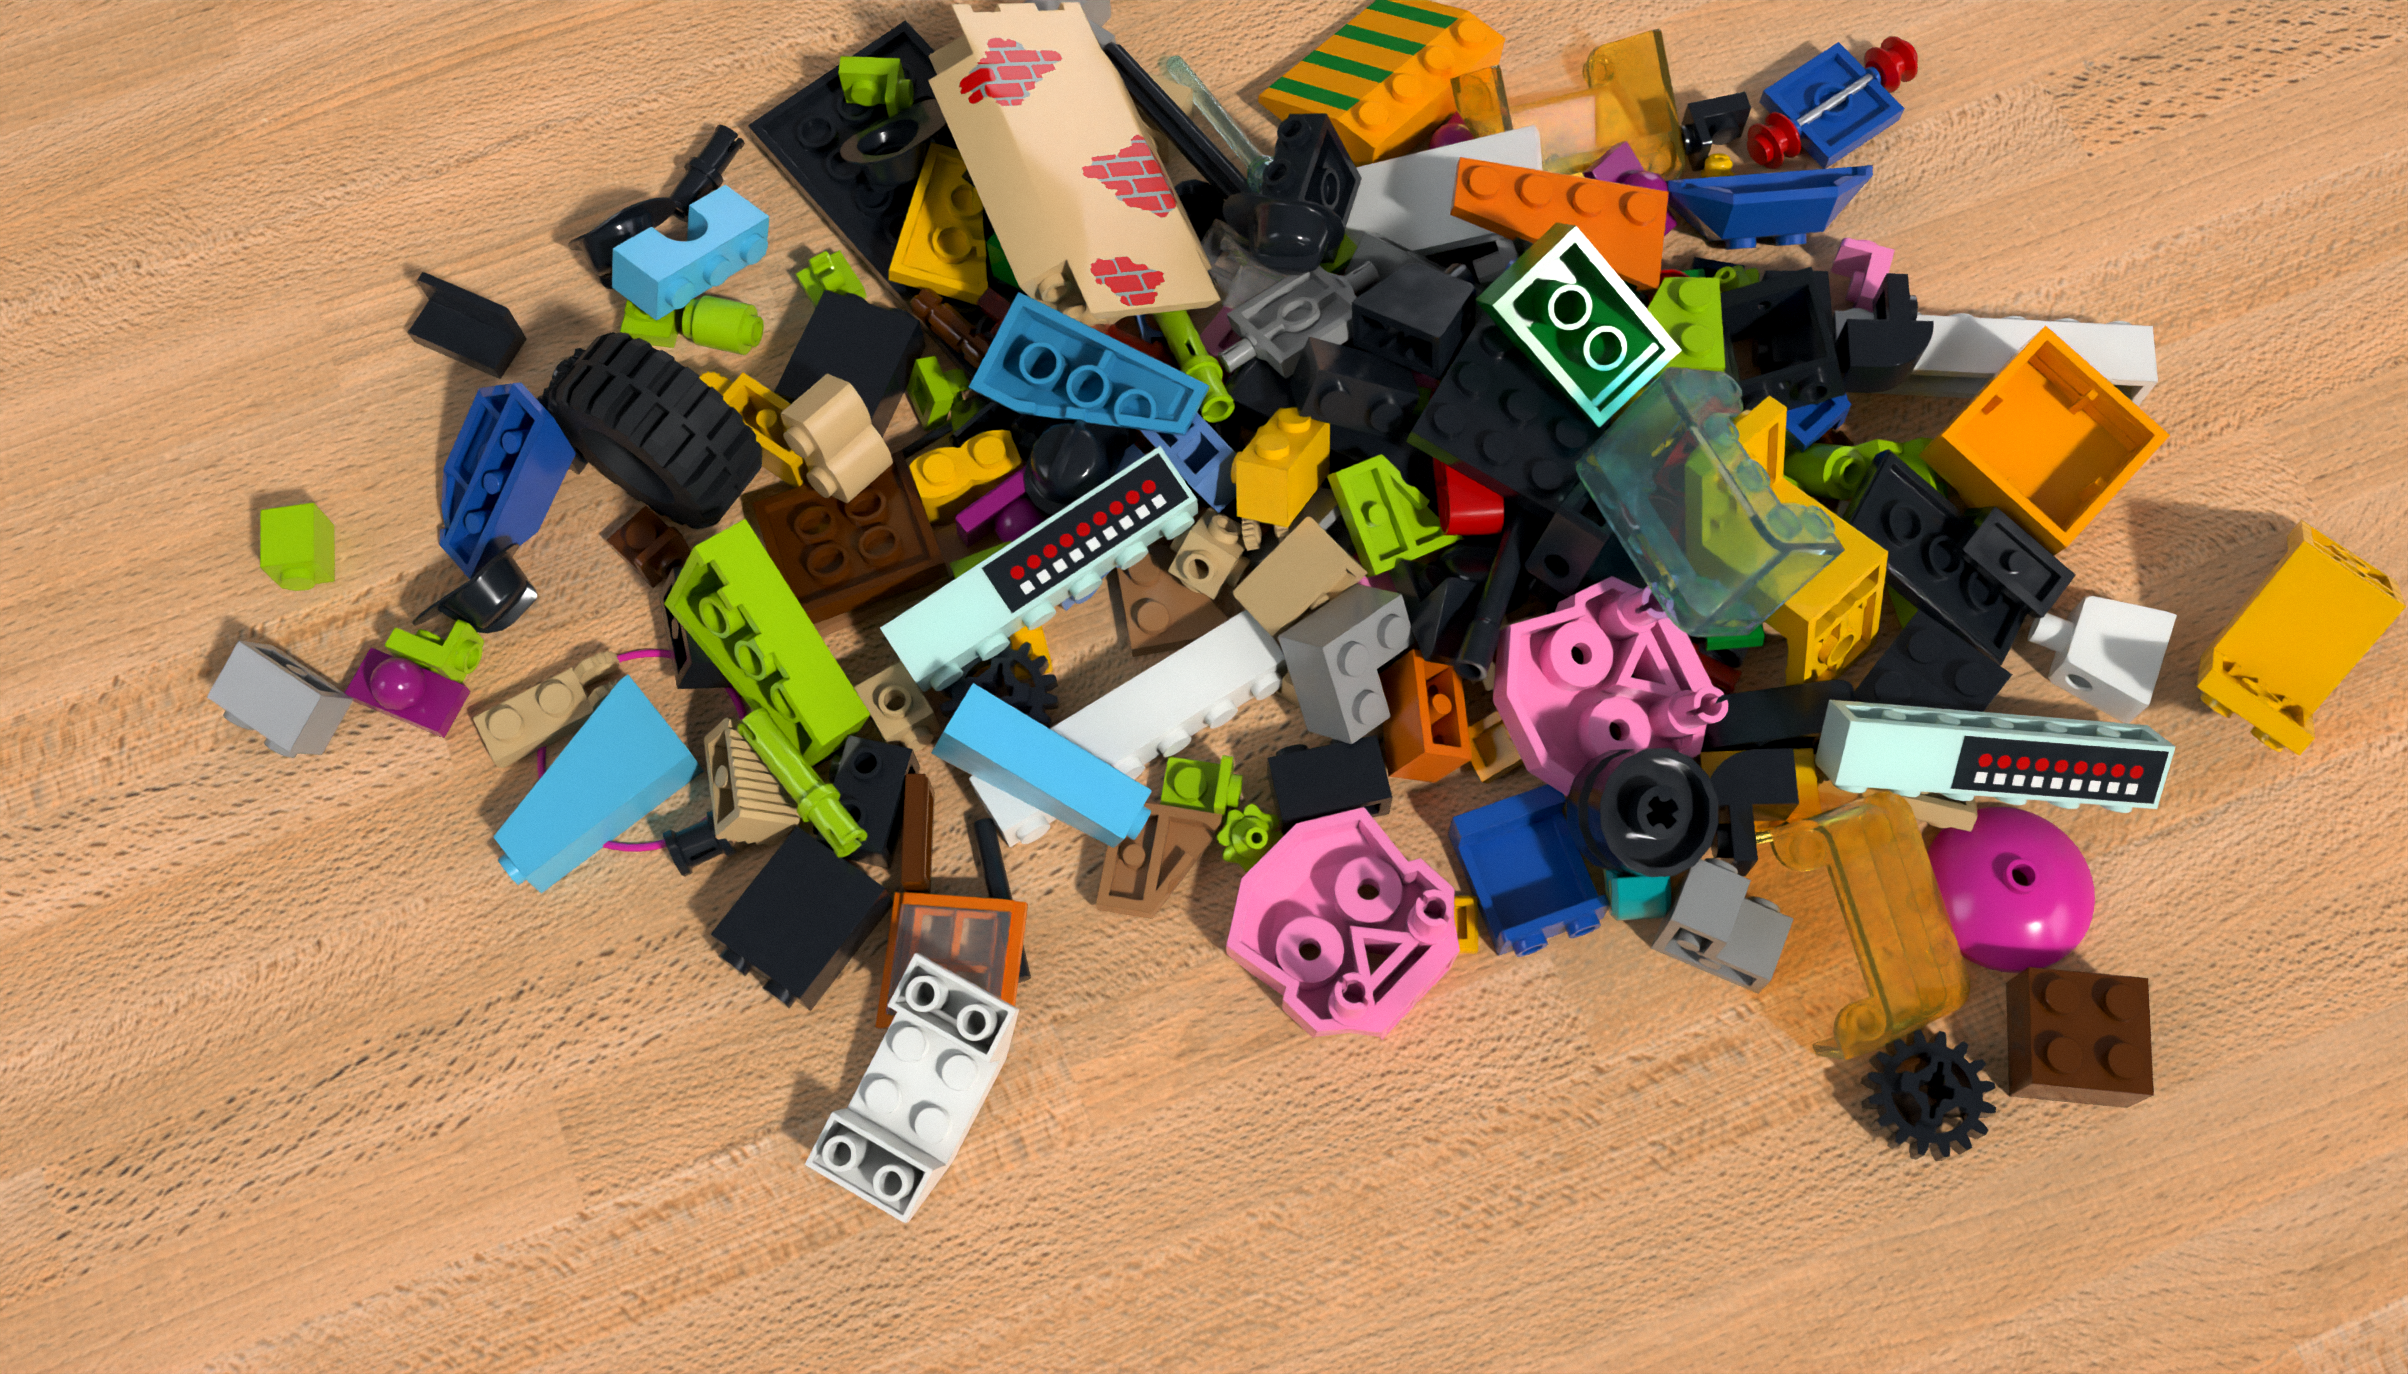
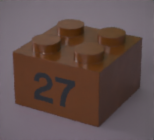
M2028 967L2006 983L2009 1097L2128 1108L2154 1096L2148 978Z

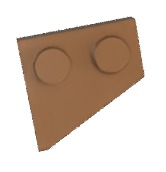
M1167 544L1146 547L1149 552L1138 563L1124 570L1117 568L1133 657L1182 649L1229 620L1210 597L1191 591L1183 585L1178 577L1168 572L1176 555Z
M1145 802L1144 806L1151 810V814L1136 839L1133 840L1126 836L1114 848L1107 845L1096 900L1097 910L1153 919L1221 830L1222 814Z

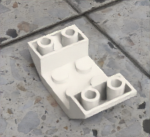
M919 953L914 954L887 1005L897 1011L854 1096L847 1108L831 1113L805 1163L809 1168L904 1223H908L955 1159L1007 1058L1019 1009Z

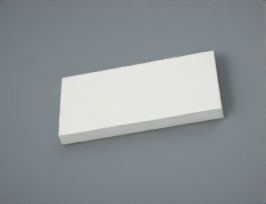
M1535 125L1356 167L1362 180L1345 228V234L1358 246L1364 232L1378 233L1422 256L1506 238L1450 215L1456 165L1459 158L1464 157L1543 171L1538 129Z

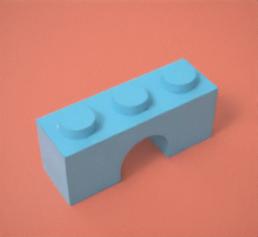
M724 185L689 205L687 241L669 239L653 227H650L614 247L612 288L657 321L673 310L683 308L690 300L708 289L721 285L728 277L746 266L759 262L766 255L768 248L767 239L770 216L730 187Z

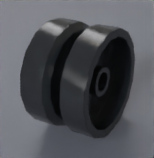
M1670 748L1609 750L1589 760L1575 776L1566 800L1567 826L1576 848L1593 865L1614 874L1644 877L1675 876L1695 866L1708 851L1719 824L1718 797L1708 774L1691 757Z

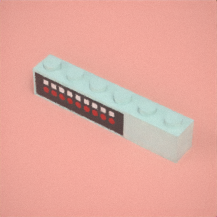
M1159 446L880 629L922 691L925 692L931 687L935 691H940L956 682L963 675L961 668L980 656L982 661H985L1002 652L1010 644L1008 637L1025 626L1028 630H1033L1045 624L1056 614L1054 607L1070 596H1073L1075 600H1079L1095 591L1103 582L1100 577L1119 565L1121 570H1124L1138 563L1148 554L1149 551L1146 547L1164 535L1167 540H1170L1185 532L1195 522L1192 517L1198 513L1197 499L1161 446Z
M1829 700L1815 763L1836 788L1852 793L1866 792L1867 788L1888 789L1892 793L1906 797H1917L1921 792H1934L1959 801H1971L1974 799V796H1988L2013 805H2024L2028 799L2047 801L2052 805L2066 809H2077L2081 803L2100 805L2114 812L2128 813L2132 811V807L2158 808L2176 747L2148 725Z

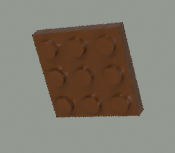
M902 451L891 454L893 464L848 504L833 496L829 498L823 497L810 483L752 503L770 558L813 624L949 576Z

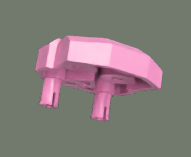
M1611 576L1558 602L1556 612L1515 623L1500 630L1493 702L1527 771L1566 796L1569 795L1575 776L1589 760L1609 750L1670 748L1691 758L1701 754L1706 725L1721 721L1728 712L1727 700L1716 703L1718 697L1724 695V693L1717 687H1713L1675 611L1676 596L1669 599L1665 595L1673 591L1668 585L1656 582L1649 584L1644 589H1640ZM1573 646L1579 648L1583 653L1584 660L1582 665L1576 663L1572 658L1571 650ZM1611 722L1617 724L1621 730L1619 741L1613 739L1610 735L1609 726Z
M1364 807L1296 823L1241 878L1226 952L1229 957L1249 973L1284 996L1282 1010L1313 1039L1320 1036L1353 1033L1376 1036L1383 1040L1415 1004L1429 992L1433 985L1449 971L1460 951L1454 920L1455 889L1421 858L1408 862ZM1369 884L1377 889L1379 895L1373 900H1365L1360 897L1357 890L1362 885ZM1305 944H1313L1318 947L1321 954L1315 960L1309 961L1301 957L1299 949ZM1366 953L1388 955L1389 957L1370 975Z

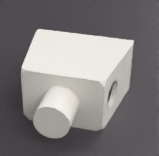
M2087 596L2071 611L2067 620L2049 613L2043 618H2035L2028 634V641L2056 651L2048 674L2051 683L2115 719L2129 724L2150 704L2177 615L2167 611L2101 597Z

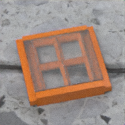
M910 892L895 893L875 1027L888 1030L897 1011L887 1005L915 953L925 956L1015 1006L1028 904L1008 899Z

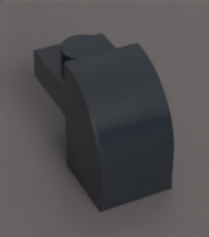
M1886 273L1872 301L1874 319L1846 320L1834 344L1845 392L1877 393L1895 388L1911 375L1927 348L1933 334L1934 321L1916 320L1918 301L1916 295H1910L1908 274Z
M1793 748L1751 749L1736 753L1724 760L1710 777L1718 797L1719 821L1711 844L1712 855L1714 858H1721V860L1733 865L1738 870V875L1746 876L1758 861L1754 821H1786L1799 804Z

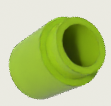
M704 295L701 299L693 298L684 309L682 318L683 334L686 338L693 339L694 343L698 346L746 355L752 347L759 345L763 335V319L758 316L757 309L752 304Z
M1813 443L1803 453L1796 448L1790 453L1785 463V476L1801 483L1807 495L1837 500H1847L1853 497L1866 473L1865 462L1861 453L1853 447Z

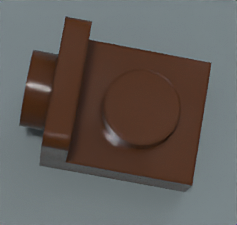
M647 506L643 507L607 539L611 548L652 588L663 579H667L673 567H683L691 553L682 534L674 526H667Z

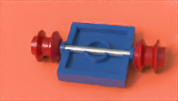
M1889 36L1883 40L1880 48L1872 47L1866 51L1863 67L1838 42L1763 90L1759 103L1770 114L1767 115L1764 125L1756 123L1748 129L1747 150L1750 157L1759 165H1764L1769 169H1777L1782 165L1784 157L1794 158L1799 154L1802 146L1823 169H1826L1900 120L1905 108L1890 93L1899 88L1901 81L1909 82L1916 77L1918 72V55L1915 48L1909 42L1899 37Z

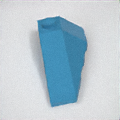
M1020 292L1015 297L969 385L971 390L1021 414L1073 421L1081 419L1087 423L1185 436L1210 388L1209 385Z

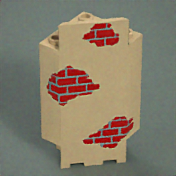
M1061 2L1057 10L1038 11L1035 3H998L994 10L995 12H973L970 4H951L964 35L929 55L937 75L928 81L1019 287L1032 299L1102 333H1105L1111 324L1126 316L1207 308L1220 301L1218 292L1208 274V270L1212 266L1120 73L1101 49L1080 2Z

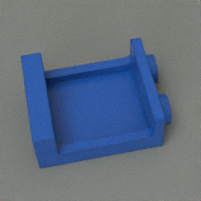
M1549 784L1454 816L1449 827L1448 836L1471 892L1477 899L1478 909L1498 956L1511 951L1515 952L1516 957L1530 955L1545 948L1548 945L1547 938L1567 932L1569 938L1586 935L1601 926L1599 920L1603 919L1610 907L1606 895L1598 896L1581 854L1570 834L1562 813L1566 803L1565 796Z

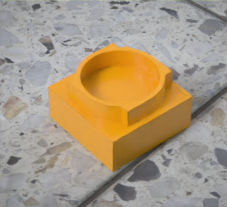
M2045 325L2002 366L1918 456L1958 491L1969 508L1996 506L2054 556L2072 543L2166 441L2170 434Z

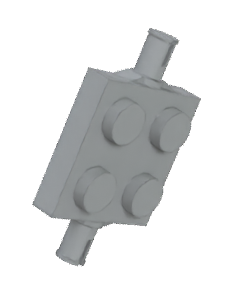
M1366 261L1363 265L1345 276L1329 273L1321 266L1303 275H1289L1227 313L1232 330L1242 340L1218 353L1220 363L1228 373H1231L1245 362L1257 357L1267 361L1286 379L1294 373L1309 337L1339 345L1350 340L1353 337L1352 302L1357 298L1355 296L1356 293L1379 281V274L1372 263L1370 264V261Z

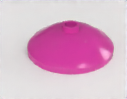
M2011 807L1977 809L1978 817L1971 832L1952 827L1943 828L1930 844L1923 859L1920 890L1929 920L1938 934L1953 950L1982 967L2000 972L2021 973L2028 967L2046 968L2064 958L2077 947L2084 938L2092 921L2095 906V890L2092 875L2085 858L2074 842L2061 829L2034 813ZM2013 870L2020 871L2027 877V886L2019 885L2014 881L2012 877Z

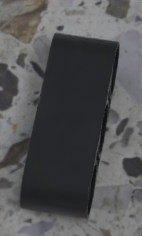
M1826 680L1722 695L1718 697L1716 703L1727 700L1728 712L1721 721L1706 725L1701 752L1813 748V754H1817L1829 700L1856 702L1853 686L1844 680Z

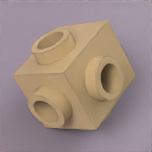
M1210 506L1195 525H1192L1185 532L1174 538L1170 549L1177 552V555L1168 572L1178 577L1183 585L1191 591L1205 594L1213 600L1226 583L1235 588L1251 562L1250 559L1244 556L1247 548L1244 544L1242 524L1222 512L1218 513Z

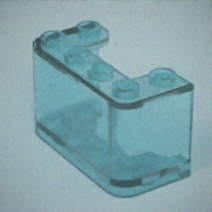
M1670 367L1580 456L1575 463L1576 471L1673 624L1683 632L1695 637L1749 635L1844 552L1845 549L1834 534L1835 525L1822 509L1814 505L1807 507L1801 504L1781 503L1769 486L1771 480L1766 470L1749 457L1738 441L1739 431L1732 422L1743 410L1742 400L1740 399L1742 390L1738 383L1731 376L1721 371Z

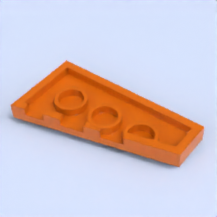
M1464 157L1459 158L1455 171L1450 215L1513 241L1519 237L1533 244L1556 222L1575 225L1622 280L1637 286L1635 291L1653 298L1659 289L1669 192Z

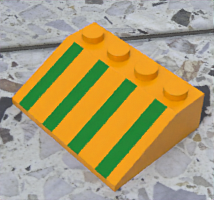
M1376 0L1259 94L1258 102L1282 121L1287 119L1289 114L1327 113L1356 167L1402 157L1495 79L1506 38L1465 9L1428 0Z

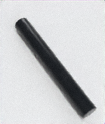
M992 818L977 820L972 823V828L989 898L1013 900L994 821ZM997 911L998 917L1002 918L1001 933L1005 952H1007L1010 920L1008 912ZM1024 945L1018 983L1031 979Z

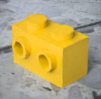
M1293 407L1279 408L1264 426H1260L1253 440L1242 452L1240 451L1236 454L1232 463L1231 481L1233 484H1236L1237 516L1288 528L1327 478V475H1329L1330 424L1313 420L1311 416H1299L1297 408Z

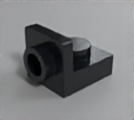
M1745 91L1687 104L1681 126H1678L1676 129V142L1682 156L1687 155L1693 172L1704 169L1705 160L1709 156L1712 144L1723 145L1742 136L1751 110V105Z

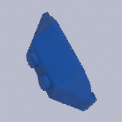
M1873 165L1666 181L1670 194L1668 205L1709 242L1725 240V250L1756 248V238L1775 237V246L1807 244L1806 234L1823 232L1873 176Z
M522 382L478 389L443 468L441 508L445 528L440 529L439 545L469 579L507 546L515 542L520 546L539 531L576 455V452L554 417Z

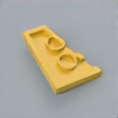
M930 142L889 268V280L918 289L930 288L937 294L988 308L989 292L986 274V246L982 201L976 188L961 177L967 167L960 151Z

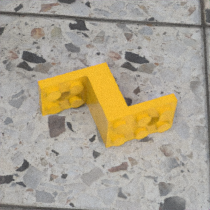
M1769 395L1753 410H1745L1740 413L1732 422L1727 432L1711 445L1705 444L1701 446L1688 463V564L1787 638L1786 686L1837 680L1877 643L1888 551L1783 478L1787 407Z
M2302 519L2287 536L2288 552L2200 656L2197 687L2204 692L2200 699L2207 706L2227 718H2230L2235 712L2254 725L2250 732L2260 742L2276 752H2281L2286 747L2298 756L2315 739L2313 713L2406 608L2399 585L2395 579Z

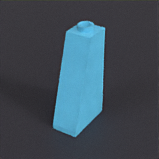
M628 674L618 681L493 836L505 852L497 860L518 886L527 880L542 894L603 848L606 842L615 839L704 772L692 753Z
M974 683L966 693L931 752L938 758L1113 848L1121 843L1126 836L1135 840L1151 814V810L1144 806L1152 792L1151 789Z

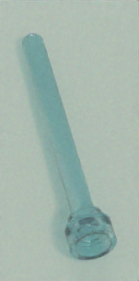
M1177 55L1170 57L1166 63L1168 72L1177 83L1193 89L1194 104L1248 168L1247 183L1254 193L1260 194L1263 170L1273 161L1274 156L1263 155L1182 57Z

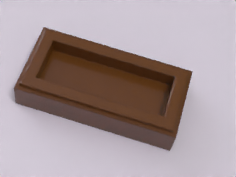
M906 774L901 884L906 892L931 894L935 792L926 774Z

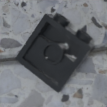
M1327 113L1289 114L1288 118L1278 127L1277 135L1279 138L1275 144V156L1273 161L1263 170L1260 194L1288 200L1316 202L1330 208L1340 216L1346 228L1362 177ZM1340 244L1336 248L1325 252L1320 263H1334Z
M1918 609L1856 688L1854 694L1856 702L1984 712L2013 674Z

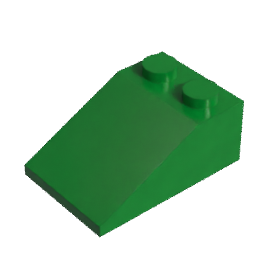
M1556 222L1475 299L1512 343L1596 427L1602 426L1681 351L1679 346L1575 225Z

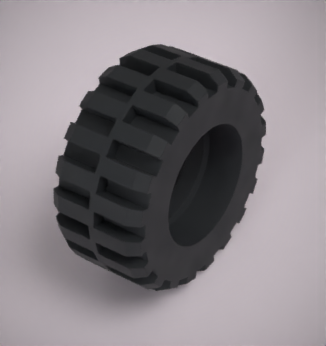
M612 332L596 337L549 393L548 411L556 420L569 443L576 447L592 466H596L604 473L606 478L626 490L627 494L639 502L642 501L651 510L661 516L669 517L673 522L680 525L687 524L692 529H704L717 524L757 475L762 466V447L756 441V434L751 427L742 421L743 417L740 413L723 400V396L716 389L709 387L699 378L698 374L689 367L685 368L679 364L670 354L653 348L649 342L643 339H633L629 334Z

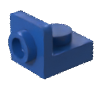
M1847 394L1828 399L1819 404H1810L1788 410L1785 438L1803 453L1830 428L1838 429L1845 422L1852 405L1848 401Z

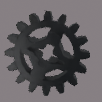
M1009 636L1010 644L1002 652L985 661H982L979 656L961 668L963 675L950 686L940 690L942 695L952 698V700L940 705L944 717H952L973 683L992 695H996L999 687H1002L1003 677L1009 696H1004L1001 700L1022 713L1028 714L1027 716L1050 729L1053 724L1051 718L1045 713V709L1053 710L1059 708L1058 697L1047 693L1058 687L1056 676L1052 674L1042 675L1049 667L1048 659L1043 655L1032 661L1033 649L1027 641L1020 646L1018 651L1013 650ZM991 665V667L984 673H982L980 676L972 677L977 671H979L983 667ZM1015 666L1023 669L1032 678L1035 687H1030L1029 683H1020L1017 680L1014 671Z
M1921 1029L1914 1030L1908 1034L1906 1044L1898 1036L1892 1038L1885 1044L1887 1053L1878 1051L1869 1059L1870 1064L1878 1072H1868L1861 1078V1084L1874 1090L1873 1095L1861 1102L1862 1108L1877 1109L1880 1116L1873 1121L1870 1127L1873 1131L1887 1127L1892 1132L1887 1144L1891 1149L1896 1148L1903 1142L1909 1143L1910 1158L1915 1160L1924 1156L1928 1148H1930L1931 1155L1935 1161H1942L1950 1157V1147L1958 1155L1972 1148L1969 1137L1979 1139L1989 1131L1979 1118H1987L1996 1113L1994 1105L1983 1101V1095L1996 1088L1995 1083L1980 1081L1977 1075L1986 1063L1983 1059L1969 1063L1964 1058L1968 1049V1044L1964 1041L1952 1049L1946 1047V1033L1942 1031L1934 1034L1928 1043H1926ZM1920 1058L1919 1064L1915 1066L1914 1073L1903 1071L1902 1073L1895 1072L1902 1062ZM1924 1084L1928 1086V1095L1919 1091V1088ZM1928 1096L1937 1099V1103L1932 1106L1928 1105ZM1895 1104H1896V1106L1898 1107V1109L1900 1110V1112L1902 1113V1115L1904 1116V1118L1900 1115V1113H1899L1898 1110L1896 1109ZM1943 1117L1948 1119L1954 1117L1961 1118L1951 1131L1936 1133L1937 1127L1942 1124Z

